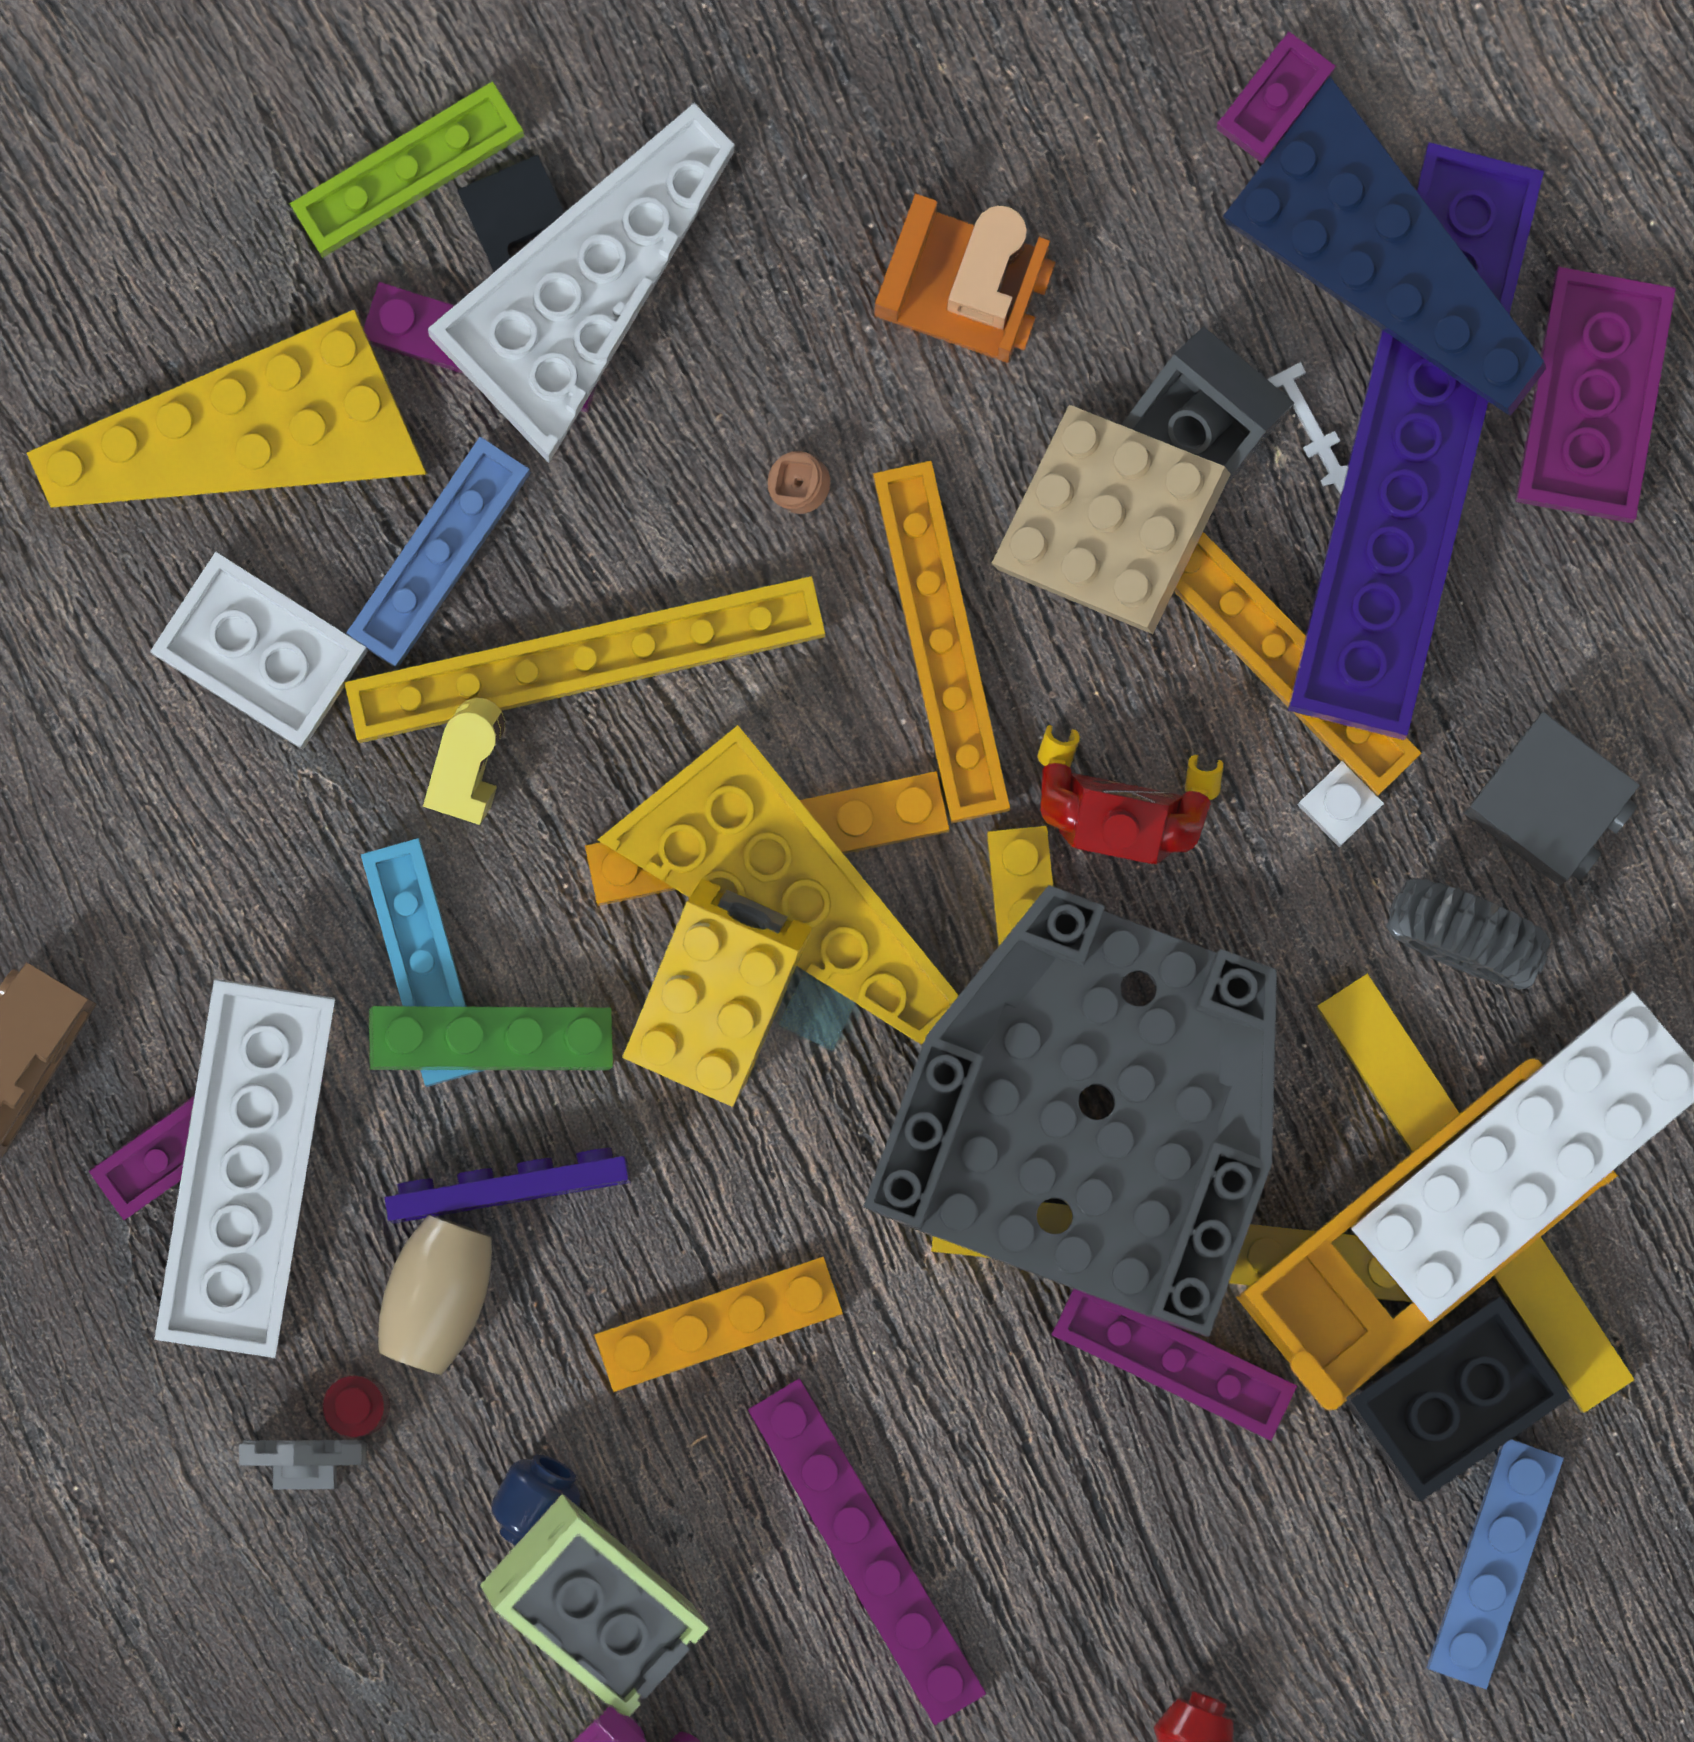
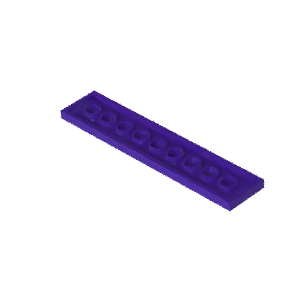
M1429 142L1425 150L1416 191L1508 314H1510L1544 171ZM1382 329L1288 711L1405 740L1410 728L1488 401Z

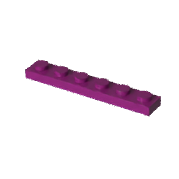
M800 1378L747 1409L933 1725H937L985 1696V1690Z

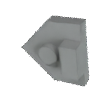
M364 1440L242 1441V1444H239V1466H273V1489H337V1465L367 1464V1443H364Z

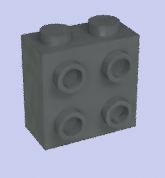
M1542 712L1468 806L1464 814L1560 886L1571 875L1581 881L1602 854V852L1594 847L1595 843L1607 828L1617 834L1631 817L1638 805L1630 800V798L1640 785L1546 713Z

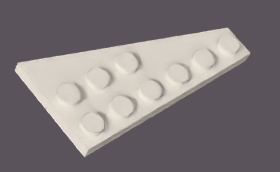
M695 103L428 328L429 337L548 463H550L734 154V144Z

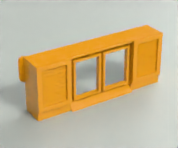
M1528 1059L1510 1071L1236 1296L1242 1306L1287 1359L1293 1373L1322 1408L1329 1411L1339 1408L1347 1401L1346 1398L1595 1191L1609 1184L1618 1176L1612 1170L1432 1322L1428 1320L1414 1302L1392 1318L1331 1244L1541 1068L1543 1064L1539 1060Z

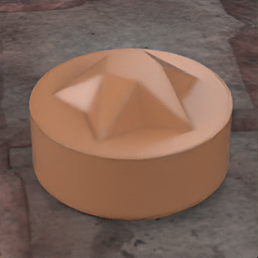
M793 451L781 456L773 464L768 475V491L771 498L779 506L792 513L805 514L817 509L829 493L830 475L827 467L819 459L803 451Z

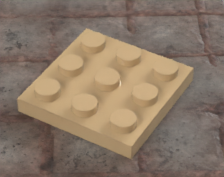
M1069 405L992 564L1001 572L1153 634L1231 474L1225 466Z

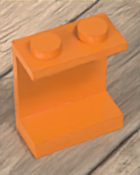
M915 193L875 302V316L1009 363L1014 347L1025 351L1031 336L1036 317L1027 314V310L1034 292L1045 295L1056 265V261L1047 259L1050 240L1039 237L1036 246L1025 243L1024 250L1019 259L1008 266L1000 293L1013 298L1003 330L947 311L948 298L975 225L938 213V201Z

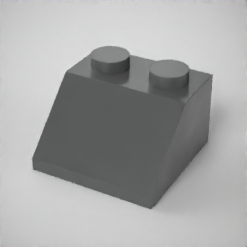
M1203 326L1173 354L1121 425L1225 466L1231 474L1225 485L1226 487L1265 442L1295 402Z

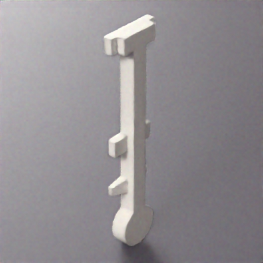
M1300 362L1267 380L1278 389L1282 387L1287 397L1295 402L1293 408L1312 443L1304 446L1303 449L1308 458L1319 454L1329 473L1321 480L1322 485L1335 484L1341 495L1348 465L1340 466L1330 448L1339 443L1340 439L1335 431L1325 436L1323 435L1294 380L1306 373Z

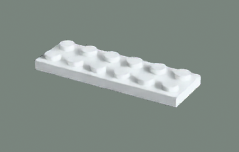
M214 978L154 1340L275 1358L335 998Z
M1631 991L1351 1226V1229L1428 1320L1432 1322L1693 1104L1694 1061L1639 997Z

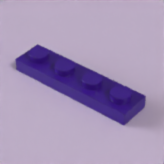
M601 1148L576 1153L578 1164L554 1168L552 1158H543L517 1163L518 1174L494 1178L493 1168L458 1173V1184L434 1188L433 1178L397 1184L399 1195L384 1197L387 1218L389 1222L396 1224L425 1219L427 1215L443 1216L629 1184L631 1180L628 1162L625 1156L613 1158L612 1148Z

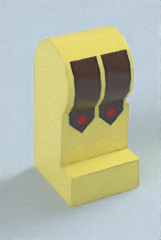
M473 698L466 700L458 707L444 729L423 807L478 825L482 823L492 806L497 788L495 785L483 782L482 777L488 756L505 731L503 713L495 703L483 698Z

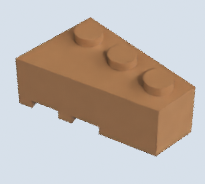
M27 962L20 972L12 969L0 985V1158H3L96 1006L95 1002Z

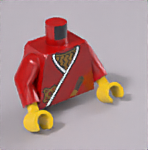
M1052 725L1046 727L1037 755L1038 760L1044 765L1042 769L1040 810L1046 823L1059 828L1060 834L1071 847L1148 864H1158L1168 857L1170 853L1188 852L1198 843L1211 806V800L1217 798L1220 794L1224 764L1222 760H1218L1216 769L1202 771L1197 768L1199 755L1191 756L1187 767L1186 793L1178 795L1072 773L1070 767L1080 740L1078 731L1072 729L1068 742H1062L1053 737L1051 733Z

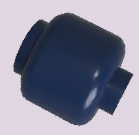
M540 1454L534 1455L532 1460L522 1459L514 1462L491 1503L492 1514L498 1523L502 1525L499 1531L501 1536L516 1546L562 1494L579 1507L581 1494L575 1485L576 1475L563 1463Z

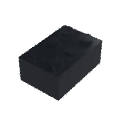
M1497 1296L1484 1302L1346 1398L1347 1401L1345 1403L1412 1501L1421 1502L1562 1405L1571 1396L1501 1296Z

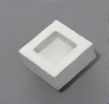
M1341 761L1298 803V806L1340 847L1384 803Z

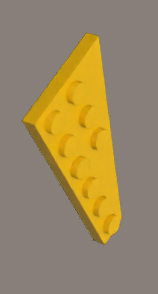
M356 310L344 313L27 452V456L51 508L428 474Z
M738 725L598 839L604 845L687 897L691 896L701 879H705L720 886V893L722 894L729 890L788 916L786 922L789 924L794 919L812 927L813 929L797 966L919 1044L924 1043L927 1034L959 996Z

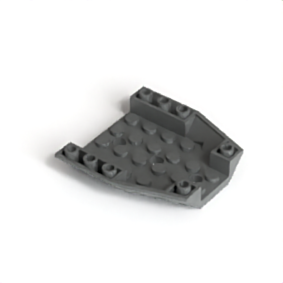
M1048 885L927 1034L863 1208L920 1232L1099 1299L1209 1337L1272 1165L1277 969L1223 949H1219L1217 953L1105 912L1104 905ZM1141 972L1153 980L1155 996L1149 1004L1133 1006L1125 1001L1121 994V983L1128 974ZM1092 1085L1105 1087L1113 1096V1110L1108 1117L1101 1120H1093L1086 1117L1079 1107L1081 1092ZM1048 1199H1060L1071 1209V1224L1066 1231L1060 1234H1050L1044 1231L1038 1224L1037 1210L1041 1203Z

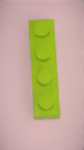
M492 81L289 204L321 257L324 258L525 136L524 131Z

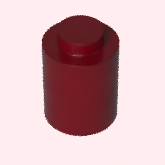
M346 1376L337 1380L329 1387L323 1400V1413L328 1425L337 1433L347 1437H362L377 1432L386 1423L391 1408L390 1398L386 1389L377 1380L367 1376Z

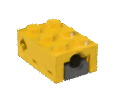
M701 879L685 904L622 1058L733 1107L748 1082L813 928L794 919L789 924L786 922L788 916L729 890L722 894L720 893V886Z

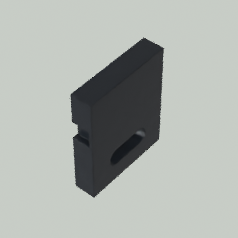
M538 154L457 190L493 273L512 258L509 255V251L513 246L538 236L564 214V210Z

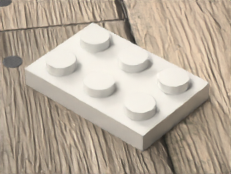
M215 552L150 652L304 750L345 687L344 682L349 681L368 652V649Z

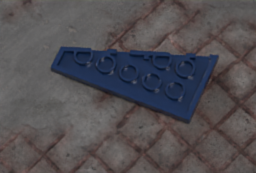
M1329 77L1223 215L1226 224L1511 416L1547 369L1544 360L1333 79Z

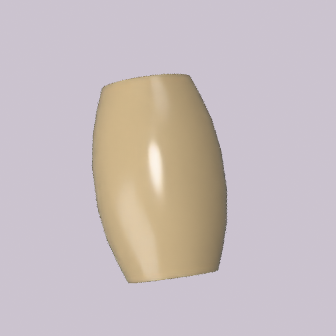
M434 1215L426 1216L404 1245L393 1266L384 1291L379 1316L378 1352L380 1354L431 1373L442 1375L465 1346L477 1323L485 1301L491 1274V1236Z

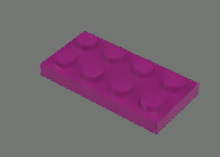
M1557 268L1541 350V357L1547 369L1535 385L1515 502L1633 523L1636 520L1676 288L1569 268Z

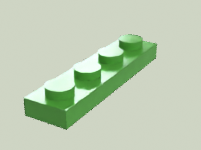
M372 1006L369 1009L370 1070L608 1071L613 1068L611 1008Z

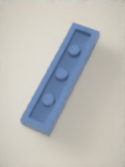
M479 437L346 634L398 669L531 474L530 469L482 437Z
M1512 1439L1500 1447L1426 1667L1427 1669L1487 1690L1564 1459L1563 1457Z

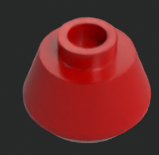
M1192 1691L1189 1701L1181 1698L1175 1700L1155 1723L1154 1731L1157 1742H1234V1720L1224 1715L1226 1703L1208 1695Z

